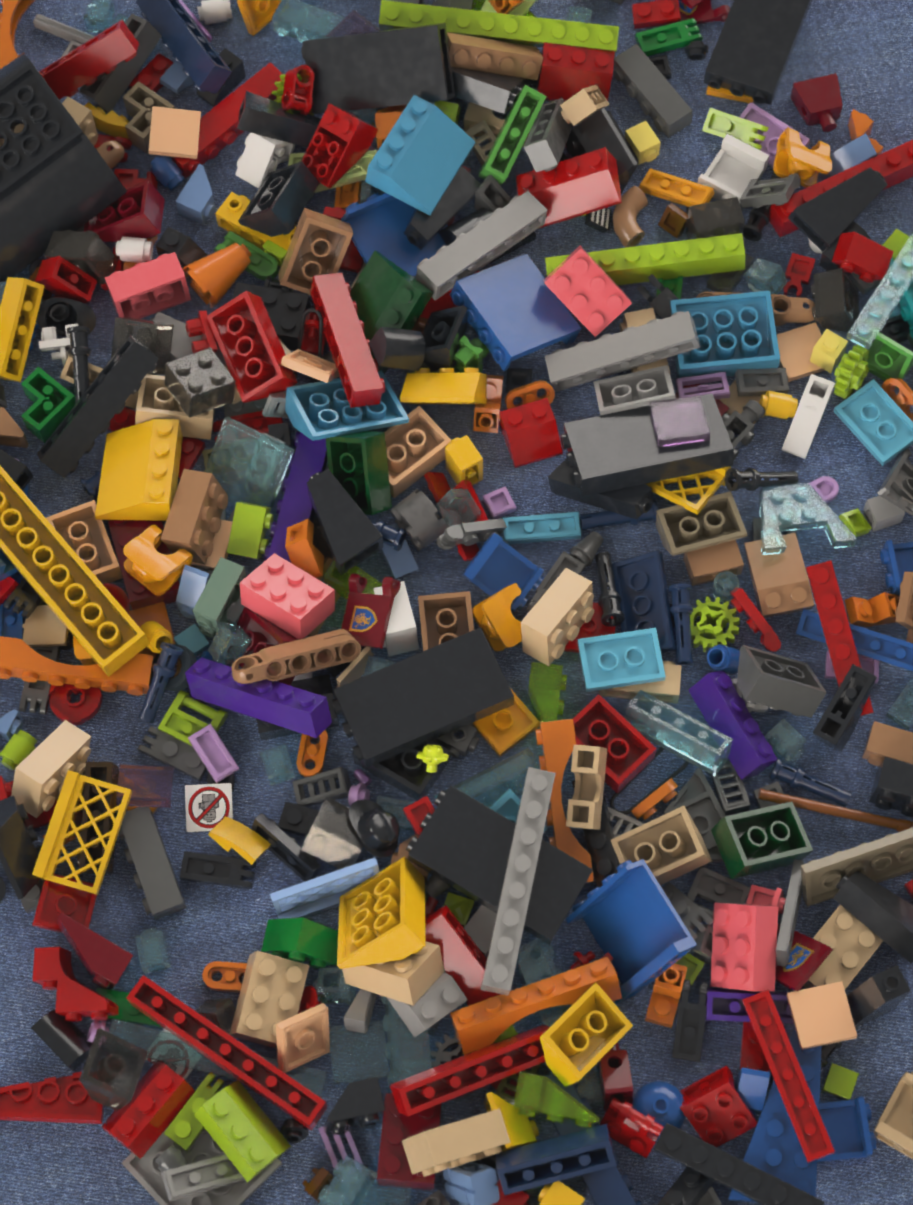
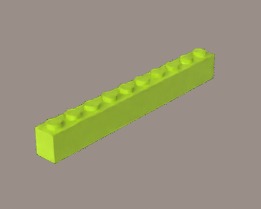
M381 0L379 16L380 30L446 23V30L449 33L541 48L545 42L615 51L616 53L619 26Z

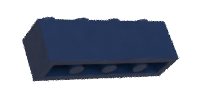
M607 1124L496 1154L497 1173L504 1195L617 1166Z

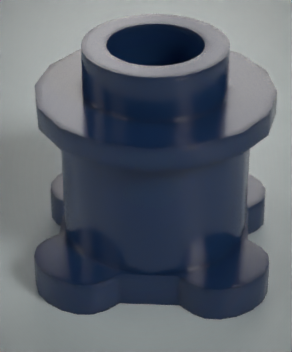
M98 470L87 481L83 478L79 480L83 489L95 500L96 504L101 473Z

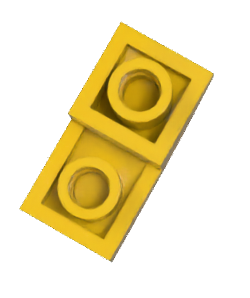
M90 102L84 105L92 111L96 129L114 137L119 136L128 139L125 126L129 121L123 115L119 116L113 110L106 114L100 107L96 108Z
M224 817L208 834L227 852L233 848L251 865L271 845L249 827L228 817Z

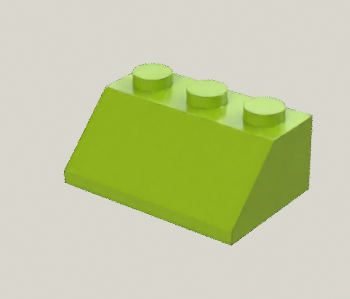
M239 1080L223 1088L206 1101L195 1113V1117L247 1182L291 1147Z

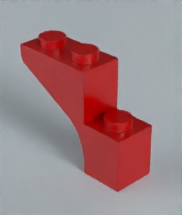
M60 946L34 949L32 981L41 984L43 989L57 990L55 1013L64 1016L66 1021L71 1022L82 1021V1017H91L93 1020H107L110 1015H118L119 1008L115 1002L86 987L76 979L71 964L72 952Z

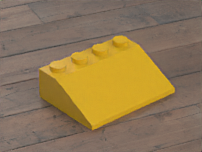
M152 419L107 434L95 512L96 520L167 521L177 491L183 442L179 419Z
M405 856L340 896L337 966L340 969L402 960L411 954L418 953L426 946L425 877Z

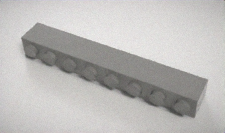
M528 767L481 990L507 996L511 991L556 773Z

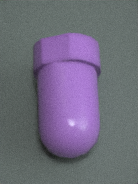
M361 769L354 771V776L360 783H364L366 787L371 783L370 777Z

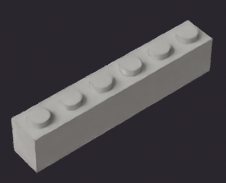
M529 191L521 196H515L508 205L496 209L488 219L477 222L472 230L466 234L461 233L453 243L448 246H442L431 258L423 259L417 266L416 279L434 292L432 298L437 300L454 287L456 280L474 274L543 226L548 210Z
M689 311L676 312L671 317L661 320L653 319L639 327H628L623 332L613 335L606 334L591 342H580L575 347L557 349L551 354L546 355L545 360L550 383L558 392L700 348L695 323Z

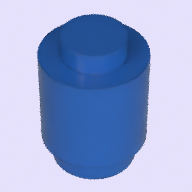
M158 155L151 161L152 167L150 171L170 191L174 190L185 180L182 175L183 171L170 156L163 157Z
M716 645L708 651L707 662L716 671L735 674L738 672L740 650L725 645Z

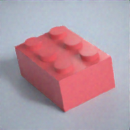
M581 246L575 249L544 279L546 286L594 337L599 335L632 304L631 299Z
M175 252L162 254L157 259L146 263H138L132 268L116 271L110 276L105 277L113 305L122 325L191 300L186 277Z
M275 553L240 582L241 604L298 640L305 638L335 611V589Z
M714 903L710 987L745 991H765L768 989L769 991H775L778 907Z

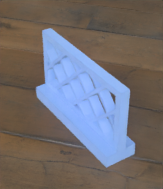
M374 857L271 893L270 896L278 919L306 918L339 906L340 896L379 873L378 864Z

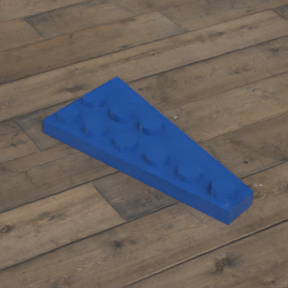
M793 1030L790 1043L819 1111L822 1046L801 1050L796 1030ZM774 1081L743 1161L816 1197L817 1160L807 1163ZM731 1190L728 1200L755 1202L734 1190Z

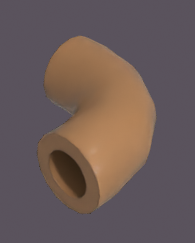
M637 186L631 187L621 196L622 203L615 206L612 215L614 232L625 248L637 246L645 236V232L639 227L636 218L638 213L648 205V200L643 191Z

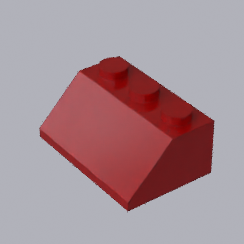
M544 42L540 52L543 56V61L538 76L537 91L547 96L545 100L555 101L563 98L565 102L582 89L597 85L608 101L615 51Z
M156 1061L101 1127L141 1159L175 1119L195 1090L184 1078L166 1064Z

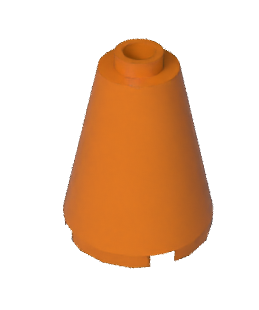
M234 243L186 265L182 270L185 277H191L190 286L205 304L210 303V308H213L251 263L249 257L252 255L244 244L238 245Z

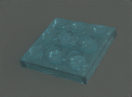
M226 417L204 472L212 473L227 493L230 503L236 505V502H246L271 507L272 509L294 449L230 417Z

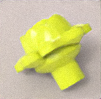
M430 744L424 746L423 751H419L416 758L422 759L427 764V772L436 773L437 765L448 761L449 755L443 753L441 746Z

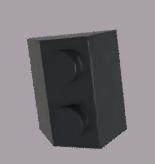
M465 306L431 312L422 335L425 341L424 363L433 370L450 368L455 361L454 355L459 348V340L464 336L468 326L467 308Z

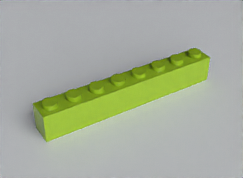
M742 233L587 252L617 285L650 282L648 277L651 274L657 279L663 278V280L678 278V276L691 277L745 270V248ZM569 255L546 257L547 276Z

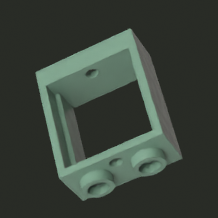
M220 557L193 609L198 628L205 636L223 638L229 626L227 611L231 604L236 603L240 598V582L247 577L244 566Z

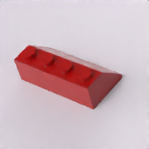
M606 147L561 161L551 171L545 172L542 170L535 172L533 170L516 176L518 195L521 196L529 191L548 210L545 223L540 228L622 203L617 160Z
M246 290L206 316L242 402L246 403L268 398L269 394L284 392L287 390V387L298 383L293 370L280 365L283 356L286 354L261 297Z

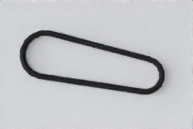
M311 308L302 315L297 349L301 350L305 318L308 313L314 312L318 315L320 321L318 357L322 358L323 316L317 309ZM294 370V375L297 378V371Z
M669 742L661 746L656 751L655 758L669 746L683 748L687 755L683 766L626 811L617 810L614 807V800L643 771L641 770L618 794L614 793L610 800V808L625 815L631 813V810L688 766L691 758L688 748L680 742Z

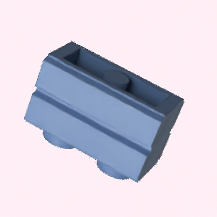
M471 1161L443 1170L444 1179L447 1180L445 1182L446 1196L458 1200L459 1205H490L498 1202L500 1199L498 1186L495 1185L497 1183L496 1169Z

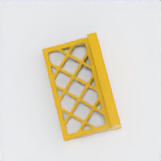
M731 466L646 483V485L651 487L652 492L677 505H681L698 515L721 485L725 486V475L728 469H731ZM709 478L715 482L712 485L701 486L700 479ZM683 481H696L697 487L683 489ZM678 483L679 490L668 491L664 488V485ZM699 494L701 499L697 504L688 501L686 496Z
M68 770L32 875L98 895L133 791ZM85 783L95 785L99 795L85 801L82 795ZM100 787L105 788V789H109V790H107V791H105V792H102V790H101ZM113 792L124 794L121 804L111 809L105 797ZM102 799L107 812L94 818L88 806ZM85 808L90 821L76 827L73 821L74 815ZM118 811L117 817L115 818L114 813ZM110 816L114 823L112 831L102 835L97 822ZM93 825L99 838L85 844L79 832ZM76 834L82 847L68 854L64 846L65 841ZM101 842L105 849L104 855L93 861L88 848ZM84 851L90 864L76 871L70 858ZM67 860L73 873L64 878L54 876L57 865ZM92 868L96 875L93 887L83 885L79 874ZM75 877L78 883L70 881V879Z

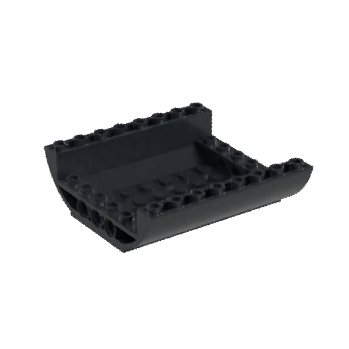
M24 52L0 69V139H4V144L0 147V286L6 283L7 277L17 275L128 192ZM24 124V129L21 132L14 133V128L17 125Z

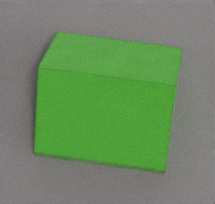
M870 329L863 344V347L868 348L870 351L867 360L868 372L883 381L890 378L904 380L913 365V352L877 330Z

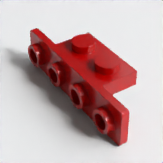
M427 472L424 475L428 488L438 505V510L448 526L488 520L470 480H462L451 489L443 473ZM476 543L469 546L464 544L456 545L458 553L464 561H472L479 551Z

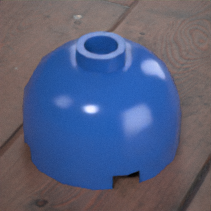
M655 1081L647 1083L637 1090L632 1101L633 1109L645 1116L647 1114L655 1118V1122L664 1127L668 1123L681 1129L686 1120V1116L680 1109L684 1096L677 1087L668 1082Z

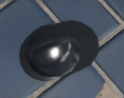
M60 295L53 296L40 305L37 322L41 328L55 327L56 334L66 336L65 325L78 324L79 326H86L90 329V332L87 333L88 335L96 326V316L89 305Z
M364 799L354 802L349 809L348 817L366 851L379 858L392 855L398 847L400 831L399 822L396 817L390 812L384 811L374 801Z

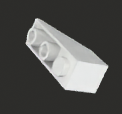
M811 374L783 444L782 451L803 459L806 458L831 397L835 382Z

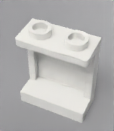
M727 134L722 141L721 150L705 174L699 176L698 184L713 188L715 194L712 198L720 201L728 208L739 211L742 207L740 202L741 196L751 179L761 178L767 169L769 155Z

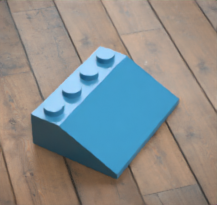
M413 95L368 165L365 182L431 216L474 147L475 141L437 106Z
M770 290L670 300L671 315L676 312L689 311L694 320L700 348L675 355L677 378L726 372V376H735V372L738 369L778 368L780 354Z
M378 371V374L385 382V393H382L380 404L350 408L340 378L334 379L329 383L320 381L287 387L285 412L293 427L312 441L409 423V417L382 371Z

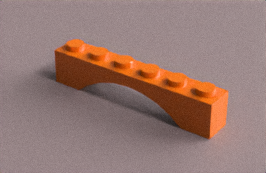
M1 0L3 10L0 12V69L18 57L15 51L17 25L22 15L35 0Z
M0 636V679L15 677L31 683L39 680L47 681L55 686L71 684L80 689L99 687L105 692L127 691L128 694L134 696L147 694L151 684L153 655L137 654L108 677L98 664L69 665L56 662L31 649L22 639Z
M573 719L541 722L539 724L540 729H535L537 745H542L543 756H539L540 770L556 773L549 803L550 810H548L546 817L547 826L553 827L554 835L549 837V844L592 869L590 853L580 845L571 832L570 827H566V818L562 806L561 786L563 774L568 759L573 752V745H576ZM593 871L586 882H594Z
M605 957L510 991L508 996L501 994L450 1012L455 1033L464 1055L491 1046L511 1025L530 1014L554 1006L573 1005L594 983H597L612 1001L622 999L617 973L609 958Z

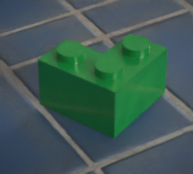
M37 367L21 383L26 397L34 403L21 417L26 428L45 443L74 407L75 396L44 370Z
M306 918L268 919L261 952L298 962L308 961L310 962V967L323 970L326 966L337 965L338 931Z

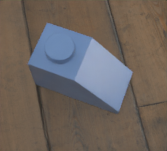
M199 164L175 202L178 214L202 225L205 224L208 218L214 215L216 205L204 166Z
M185 565L176 603L182 615L194 619L193 609L210 578V574Z

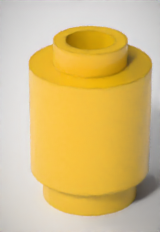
M768 390L765 395H761L759 404L764 408L765 416L787 420L788 417L794 418L798 407V399L793 398L790 394Z
M148 621L140 627L150 642L147 648L152 652L160 654L162 642L173 644L171 633L158 622Z

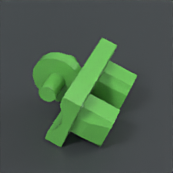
M464 335L459 340V351L454 355V360L457 363L454 366L455 373H464V368H479V373L482 372L483 358L488 355L489 350L479 338L472 339L469 342L468 338Z

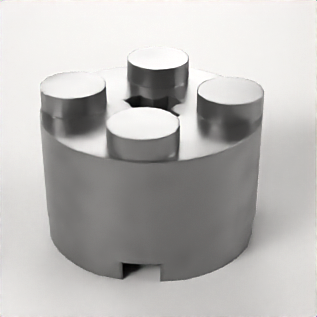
M418 489L399 502L390 511L396 519L395 523L398 524L400 529H406L411 537L410 541L418 551L431 544L440 534H444V530L448 527L444 518L438 520L437 508Z

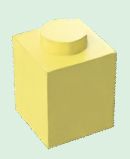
M647 121L625 130V138L638 158V165L644 162H651L659 155L661 142Z
M826 329L813 348L810 362L832 373L844 355L848 341Z

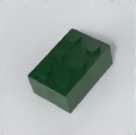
M363 431L326 438L329 470L364 514L374 515L391 509L385 432Z
M792 801L725 816L711 829L731 879L793 865L794 859L803 860L813 851Z

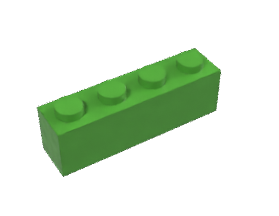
M527 85L521 89L478 177L485 180L488 175H492L500 186L506 181L547 96Z

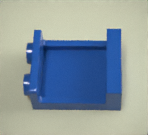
M492 533L461 575L488 596H492L501 589L517 583L522 592L512 601L511 612H514L516 609L520 611L527 603L529 598L526 595L530 589L536 590L544 579L541 576L544 570L541 567H537L505 543L499 535Z
M886 540L883 549L880 550L881 563L886 564L887 569L885 583L887 588H891L892 594L900 596V584L903 581L904 572H913V542L893 544L892 540Z
M857 1097L853 1100L819 1103V1114L835 1153L817 1159V1163L870 1157L873 1154V1149H876V1139L874 1132L869 1131L868 1121L871 1120V1109L869 1103L864 1102V1097Z

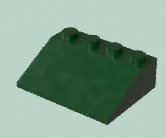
M374 251L351 289L350 296L352 301H355L357 304V316L359 320L363 321L365 338L371 341L381 326L412 330L434 292L381 253ZM371 350V355H372V357H373V359H374L375 356H374V354H373V352H372V350ZM378 364V371H382L385 375L389 367H380Z

